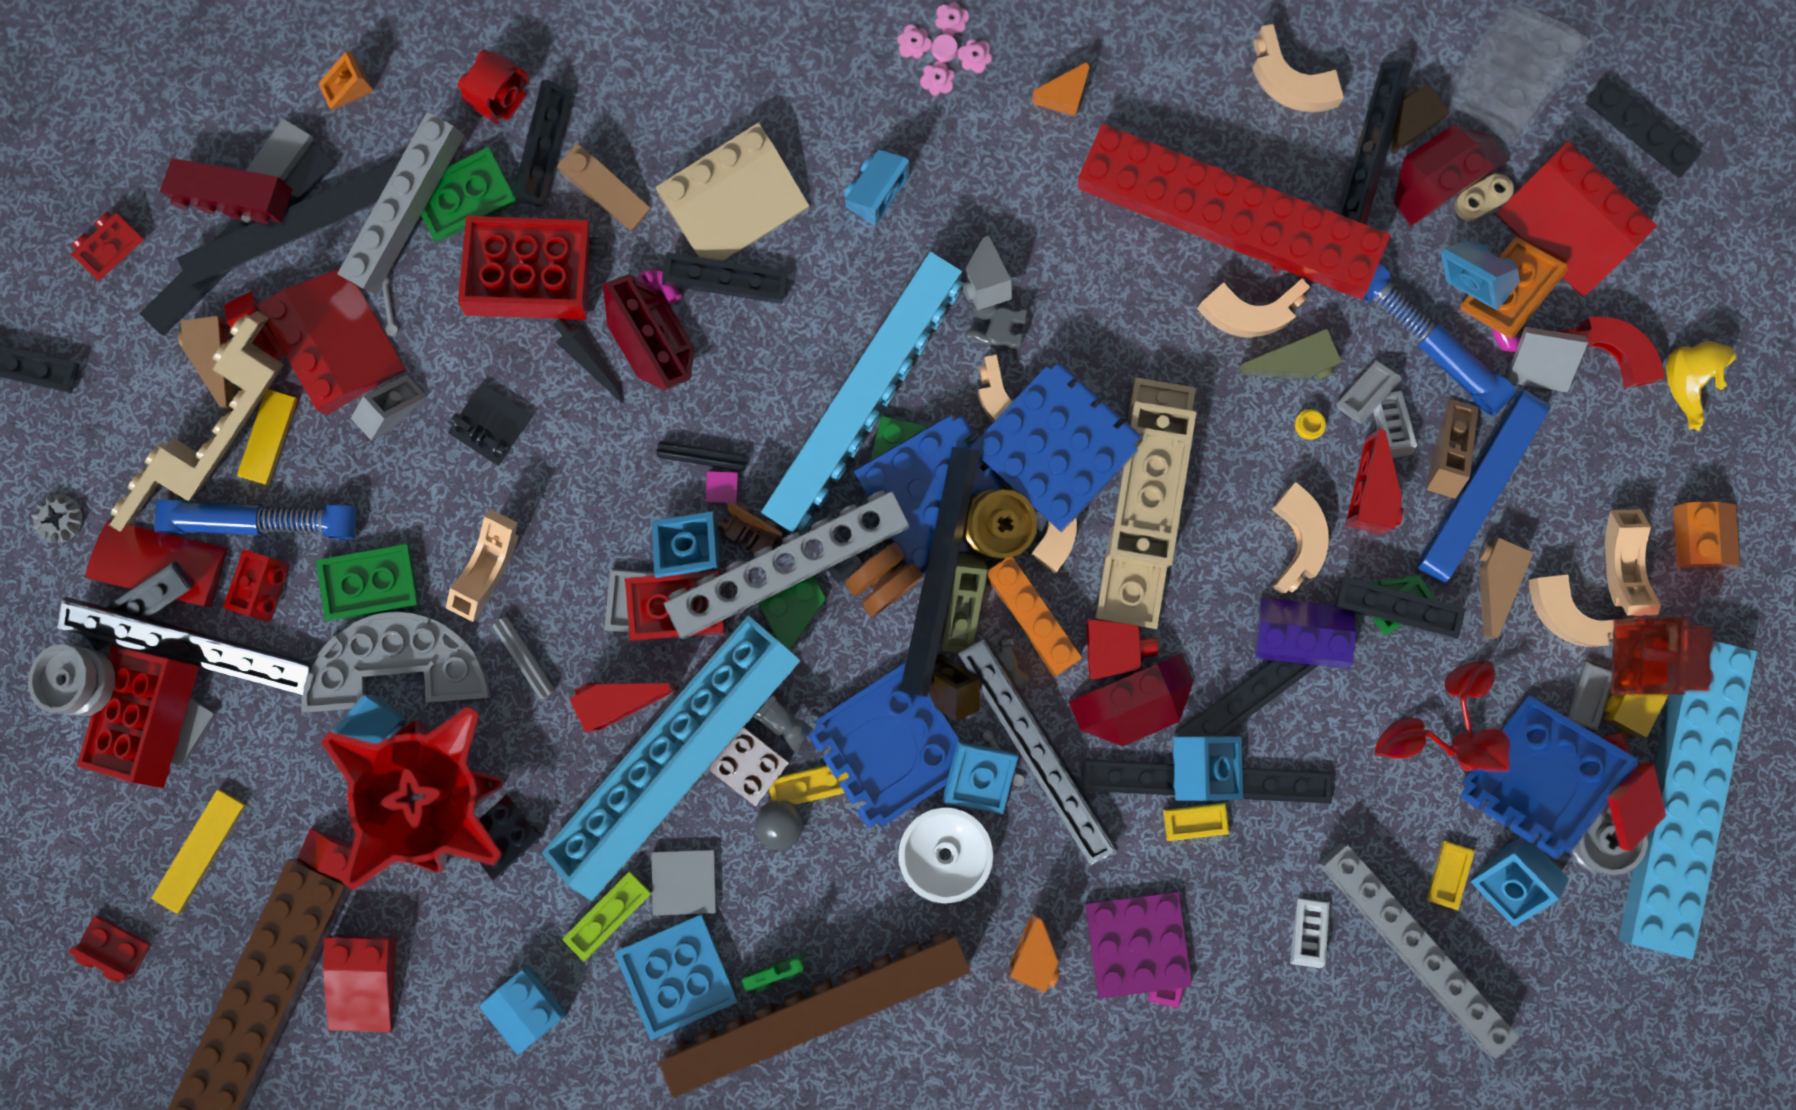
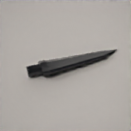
M558 319L553 324L562 335L556 341L558 346L563 348L623 404L619 381L584 331L585 329L580 323L571 328L564 319Z

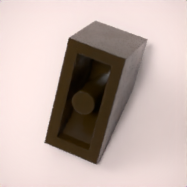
M1429 83L1421 89L1415 86L1403 95V102L1400 105L1392 137L1391 151L1394 155L1441 123L1450 113Z
M939 653L936 657L929 696L935 708L954 721L964 719L980 711V678Z

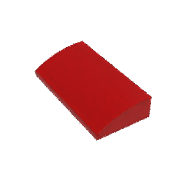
M107 520L94 546L84 578L134 589L171 563L177 561L195 587L176 600L212 608L228 548L167 533H159L133 525H128L120 532L110 526L112 520Z

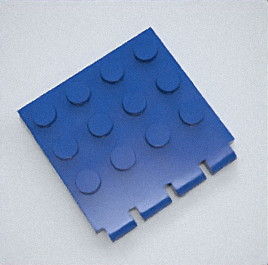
M1059 362L1052 370L1046 366L970 449L981 451L979 458L1016 492L1025 496L1031 505L1062 533L1139 451L1135 445L1141 440L1142 435L1127 422L1123 423L1117 430L1115 426L1122 417L1104 401L1094 409L1092 405L1099 397L1082 381H1078L1070 388L1069 385L1075 380L1076 376Z
M948 415L853 470L868 497L884 490L885 494L893 492L909 524V529L891 538L893 542H898L907 553L904 560L905 563H915L922 573L926 572L952 447L970 449L977 441V439H974L966 444L964 439L974 433L964 415L954 420L951 415ZM980 458L971 496L986 489H1002L1004 487L996 472L990 467L981 471L979 466L985 462ZM963 539L961 541L959 552L968 548L967 544L963 541Z
M906 662L814 721L817 727L813 729V733L808 735L818 752L828 746L832 749L830 753L822 758L835 778L845 772L848 774L849 778L839 783L852 805L862 798L866 802L856 811L867 828L878 822L883 827L944 787L949 776L957 741H960L942 712L935 708L929 694L928 697L900 691Z
M1528 695L1502 729L1508 735L1511 744L1509 754L1510 770L1488 771L1475 769L1470 771L1462 782L1465 789L1461 794V798L1479 810L1489 802L1484 809L1485 814L1504 826H1508L1514 818L1515 820L1511 824L1510 830L1530 843H1534L1541 835L1542 837L1539 839L1537 847L1558 859L1564 851L1571 854L1608 805L1607 797L1629 777L1639 763L1635 757Z

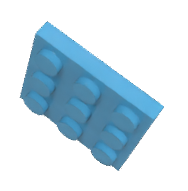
M703 914L614 952L650 1040L739 1001Z

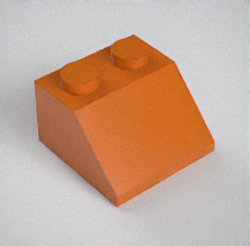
M1688 502L1673 507L1677 567L1740 566L1736 504Z
M1032 912L1007 971L1011 978L1046 993L1048 986L1052 988L1055 986L1060 969H1058V961L1041 918Z

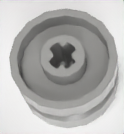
M67 644L52 645L43 650L33 661L29 672L28 688L32 700L42 710L49 713L72 716H91L101 711L109 702L115 688V672L111 661L104 653L94 649L79 648Z
M1607 805L1570 855L1584 869L1608 875L1625 874L1636 868L1645 857L1648 838L1646 836L1631 852L1620 849L1610 807Z

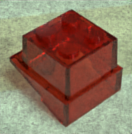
M1688 617L1614 619L1611 694L1645 697L1709 692L1713 678L1710 668L1711 652L1714 647V641L1711 636L1712 628L1688 624Z

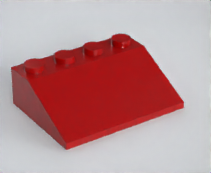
M1568 141L1495 213L1520 239L1568 264V270L1562 278L1582 297H1585L1657 227L1643 211Z
M466 216L458 303L465 316L587 320L589 300V220Z
M340 268L286 288L257 304L260 312L268 317L266 321L314 407L326 416L406 370L358 285L338 275L337 273Z
M111 646L108 659L111 661L115 672V688L109 702L103 709L91 715L76 766L130 783L164 789L166 779L170 773L175 748L179 742L183 720L187 714L191 692L196 683L199 666Z

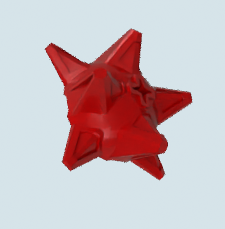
M466 707L431 733L427 732L420 720L411 721L390 738L378 744L330 731L323 738L321 744L348 782V808L351 825L356 833L342 881L344 885L351 890H355L395 861L410 863L437 873L443 872L445 869L448 853L494 865L500 858L501 852L474 813L475 808L503 787L502 778L470 768L466 763L479 717L475 710ZM423 794V798H420V800L413 799L414 796Z

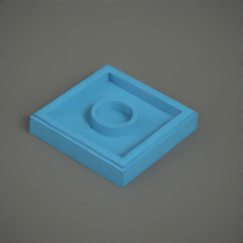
M957 741L942 801L945 804L1003 814L1019 755L1012 751Z

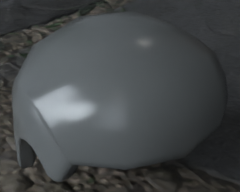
M772 800L759 809L755 824L756 835L760 843L772 850L791 848L797 843L802 832V814L795 804L786 800Z

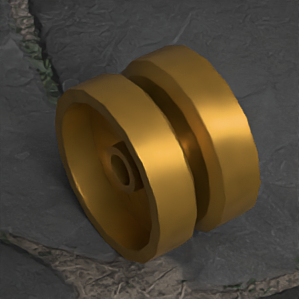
M986 489L977 492L970 499L962 539L972 551L982 556L1011 558L1020 555L1031 545L1036 535L1037 517L1034 507L1025 496L1016 491Z

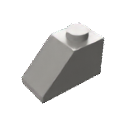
M983 237L965 269L966 282H963L965 296L967 300H973L977 310L1012 299L1011 278L990 237Z
M406 374L363 396L351 419L370 440H373L392 430L427 396Z

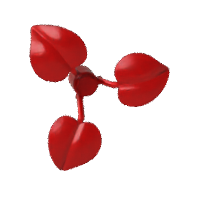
M1477 661L1462 665L1452 671L1445 680L1444 686L1447 693L1451 696H1460L1467 734L1462 733L1455 736L1452 740V745L1449 746L1432 731L1424 730L1425 724L1421 719H1401L1390 725L1382 733L1375 746L1376 756H1386L1394 759L1412 757L1425 747L1427 743L1426 737H1429L1441 746L1448 756L1455 755L1463 770L1509 771L1511 744L1508 735L1499 729H1486L1474 736L1467 707L1468 696L1479 698L1492 688L1495 681V669L1492 663L1489 661Z

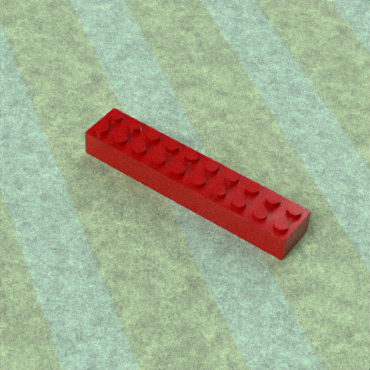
M1101 124L1078 177V189L1267 264L1275 267L1280 266L1285 271L1363 300L1391 235L1105 124Z

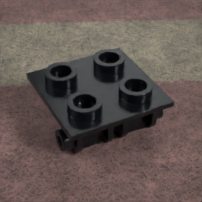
M481 383L460 415L455 413L450 420L452 427L448 433L499 466L533 415L486 384Z
M507 794L479 819L501 852V856L494 865L483 862L479 863L494 881L499 875L503 876L505 874L504 871L513 862L517 863L520 856L526 855L525 851L534 843L540 842L541 832L535 826L532 827Z

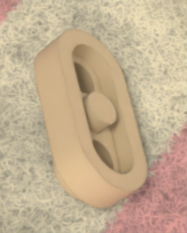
M1494 174L1466 189L1456 198L1455 211L1457 215L1464 220L1473 221L1503 205L1513 195L1514 188L1511 180L1505 175ZM1494 185H1500L1503 189V192H1496L1494 189ZM1469 199H1473L1476 201V208H1473L1469 205Z

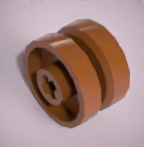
M894 542L869 558L844 583L853 596H860L869 589H873L862 603V608L870 618L875 617L924 577V574L915 563L907 564L896 572L895 569L905 560L907 555L898 542Z

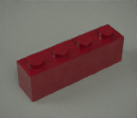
M175 158L170 160L160 192L168 197L170 204L185 210L189 206L196 207L198 210L208 214H215V211H218L235 219H241L242 216H246L262 224H268L269 221L282 223L293 191L290 186L277 176Z

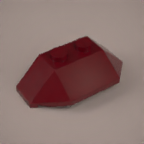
M1453 124L1403 158L1393 203L1409 226L1412 227L1507 163L1510 159L1493 135Z
M631 274L605 282L603 293L607 327L636 376L664 391L689 381L692 377L691 370L695 347L666 298L648 285L636 281L637 278Z
M1180 653L1073 699L1068 703L1081 731L1123 747L1179 723L1194 681Z

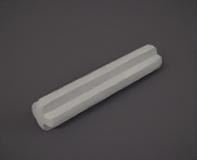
M507 617L497 620L493 624L494 630L540 699H545L552 695L555 691L552 684Z

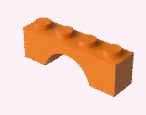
M1013 557L1006 558L987 571L986 579L1001 601L1017 619L1053 677L1082 659Z

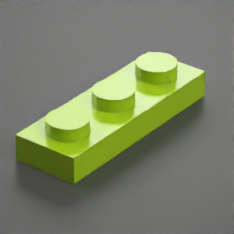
M629 871L562 940L583 961H586L652 892Z

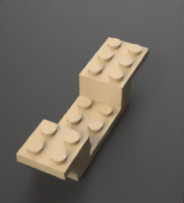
M258 311L251 315L246 314L243 318L240 317L230 331L234 335L233 339L228 340L226 344L223 343L213 357L217 363L212 370L243 389L236 394L229 405L234 409L232 413L228 412L225 417L222 416L212 432L216 434V437H211L208 442H205L198 453L175 438L166 444L161 442L158 447H154L145 460V463L149 466L145 467L141 473L138 472L127 487L132 492H128L112 509L110 514L115 517L110 526L121 532L131 524L159 483L187 501L202 489L284 366L283 363L252 344L268 320V317Z
M1136 377L1134 379L1127 423L1141 434L1142 438L1135 445L1139 451L1122 470L1114 525L1109 529L1095 620L1138 625V627L1153 630L1158 628L1166 571L1168 567L1172 566L1196 419V411H1192L1195 387Z

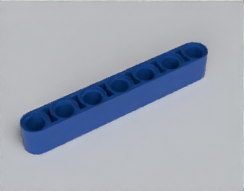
M1525 389L1521 390L1513 402L1516 404H1511L1498 426L1500 431L1498 429L1495 431L1483 452L1485 456L1481 455L1468 479L1470 481L1466 482L1452 505L1455 507H1450L1437 529L1439 534H1434L1421 556L1424 559H1420L1416 565L1417 569L1442 584H1445L1456 570L1550 410V404Z

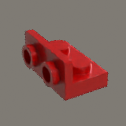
M108 211L105 212L94 223L98 228L90 236L84 232L71 244L75 250L70 255L98 281L107 275L144 240L121 217L118 211L113 215Z
M243 549L223 608L270 622L290 564Z
M97 915L93 916L79 944L71 946L69 953L77 957L75 959L77 963L88 968L96 967L104 971L103 976L105 978L120 983L135 977L152 944Z

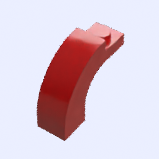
M1591 317L1581 322L1580 327L1561 331V333L1586 336L1588 340L1586 347H1597L1610 353L1620 367L1625 389L1653 384L1665 378L1661 359L1652 342L1640 330L1627 322L1610 317Z

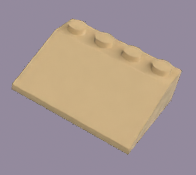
M759 122L655 187L660 199L696 255L700 258L725 261L809 208L807 201Z

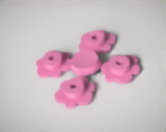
M951 3L949 6L941 5L937 8L936 14L938 18L935 20V25L937 28H942L943 35L938 36L933 43L927 38V31L924 28L917 29L914 25L906 26L904 34H900L897 37V42L901 45L899 51L903 57L913 56L919 59L922 57L923 52L931 49L933 56L939 60L933 67L930 65L924 68L925 75L920 79L921 87L926 90L930 89V93L933 96H937L940 92L944 94L951 92L954 73L951 70H947V65L944 62L954 59L957 53L958 58L962 61L963 69H972L975 73H982L986 68V64L992 61V56L989 54L990 46L985 41L977 43L971 39L967 41L966 46H962L958 50V45L952 36L956 32L962 33L965 31V23L969 19V13L965 9H960L957 3Z

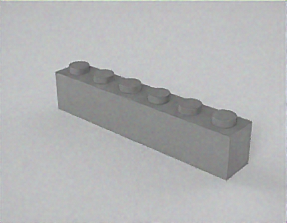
M427 112L337 273L338 275L375 295L378 293L465 136L463 133L431 113Z

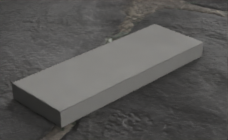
M282 119L245 171L277 176L285 181L314 138L285 119ZM242 216L241 220L249 225L255 222L250 217Z

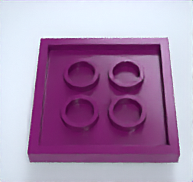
M1178 891L1085 903L1098 999L1192 987Z

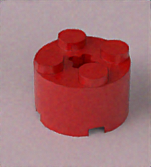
M483 49L477 55L476 61L469 72L460 77L457 87L462 91V101L465 105L493 123L500 124L499 119L503 118L506 121L510 119L526 97V93L522 91L524 82L529 85L530 78L527 71L499 53Z

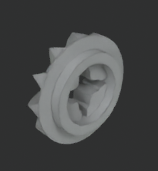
M62 494L46 495L45 499L36 503L35 512L31 514L34 523L32 528L39 534V538L52 543H63L72 539L79 532L83 515L79 504L74 499ZM53 509L56 513L65 514L59 519L58 526L55 523H46L53 517Z

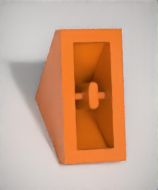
M345 51L318 83L330 110L373 92L362 65L351 51Z
M1086 62L1033 90V103L1075 116L1089 71L1088 63Z

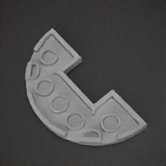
M388 612L365 617L352 623L351 626L344 629L338 635H334L318 653V658L310 673L307 674L302 693L301 713L352 709L362 696L366 695L365 677L424 672L426 703L490 698V691L480 660L470 645L458 633L429 617L405 612Z

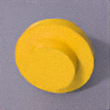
M1304 410L1295 419V430L1303 439H1317L1325 431V418L1317 410Z

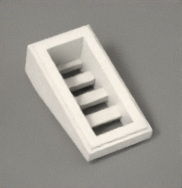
M1402 391L1390 392L1373 411L1377 430H1386L1392 458L1411 455L1417 447V441ZM1397 403V408L1387 410L1382 408V405ZM1399 415L1398 420L1386 421L1385 417ZM1401 428L1402 432L1389 433V429Z
M1297 899L1290 964L1322 968L1325 965L1330 902ZM1304 910L1321 912L1320 918L1304 916ZM1303 923L1319 925V930L1303 928ZM1302 936L1318 938V942H1303ZM1301 949L1316 951V956L1302 955Z

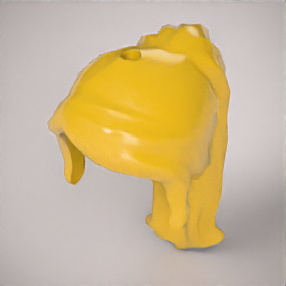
M1706 341L1694 347L1681 346L1673 350L1669 355L1666 364L1668 386L1674 399L1687 416L1688 429L1700 431L1704 424L1705 416L1702 406L1701 389L1711 377L1715 378L1717 389L1723 390L1727 386L1724 379L1725 368L1736 359V352L1732 347L1713 341Z

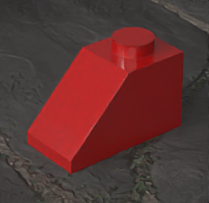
M252 291L224 304L226 322L231 329L240 317L243 318L246 314L251 315L257 311L260 312L257 306L260 302ZM266 322L252 344L277 360L285 356Z
M310 828L298 858L317 871L343 881L353 844Z

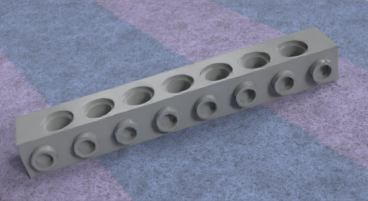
M884 490L879 491L867 498L869 503L857 508L856 504L841 510L839 512L840 517L831 522L827 518L822 519L810 526L812 531L802 536L799 532L784 538L782 540L784 545L772 550L771 546L757 551L754 553L756 559L745 564L743 560L737 561L725 568L727 573L717 578L714 574H711L697 581L699 586L688 592L686 588L670 594L668 596L670 601L664 603L680 638L684 640L909 529V524L893 492L885 494ZM873 513L879 517L880 523L876 528L867 529L863 526L862 519L866 514ZM840 527H846L852 533L851 539L846 543H839L834 539V532ZM811 541H818L823 545V552L817 557H810L805 552L807 544ZM783 555H790L795 559L794 567L789 571H782L777 566L778 559ZM754 569H763L766 572V580L761 585H753L749 581V575ZM729 582L735 583L738 588L737 595L732 599H724L721 595L723 585ZM700 596L707 597L709 600L707 611L700 614L695 613L693 610L694 600Z
M1339 843L1317 863L1487 1055L1497 1059L1519 1039V1036L1347 844Z

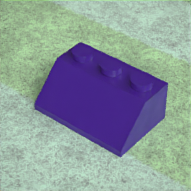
M1261 597L1255 659L1349 669L1353 664L1355 612L1334 607L1335 605Z

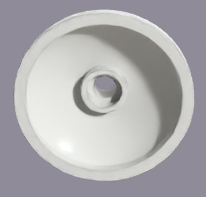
M937 808L921 814L907 827L899 846V865L904 879L917 894L933 902L954 903L970 897L983 886L992 868L993 849L987 831L973 816L954 808ZM948 848L951 851V857L948 860H943L939 857L941 849Z

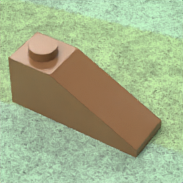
M577 143L557 165L564 178L631 232L651 210L648 205L602 163Z
M218 316L181 320V330L178 331V340L181 348H183V351L218 405L232 412L234 409L229 405L234 398L233 382L212 370L217 363L213 359L215 353L223 343L226 344L229 340L227 322Z
M1449 398L1431 458L1426 490L1456 499L1470 478L1479 407Z
M1501 538L1491 540L1490 543L1486 542L1478 558L1482 560L1479 567L1483 631L1484 637L1487 639L1499 637L1533 555V552Z

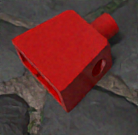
M1099 620L1086 621L1089 680L1141 669L1140 657L1158 656L1157 638H1139L1138 625Z

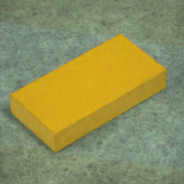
M1226 803L1163 810L1166 841L1229 834Z
M1442 841L1426 901L1459 910L1475 850Z

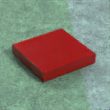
M1643 762L1607 797L1619 846L1622 850L1631 852L1666 817L1654 764Z

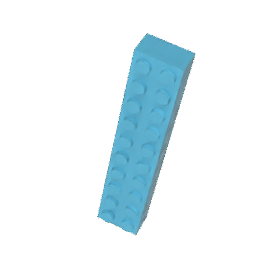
M931 251L929 252L761 511L764 518L776 523L780 529L789 535L797 532L802 535L806 534L814 521L811 516L816 507L820 510L823 508L830 497L828 488L832 482L838 484L847 470L845 467L846 460L849 456L855 458L863 445L862 436L866 430L870 433L880 419L878 416L880 413L879 409L882 405L888 407L897 392L895 391L897 381L899 379L904 381L913 368L911 365L913 362L912 358L915 354L921 356L930 341L928 340L930 330L933 328L937 331L946 317L944 313L947 308L945 307L948 303L954 305L960 296L963 282H961V270Z
M749 615L543 850V856L567 886L587 899L593 901L600 891L605 888L613 876L625 865L639 846L801 661Z
M1696 636L1682 638L1679 650L1689 656L1670 692L1655 763V772L1666 817L1647 835L1648 846L1645 857L1633 869L1618 941L1692 960L1697 944L1757 651Z

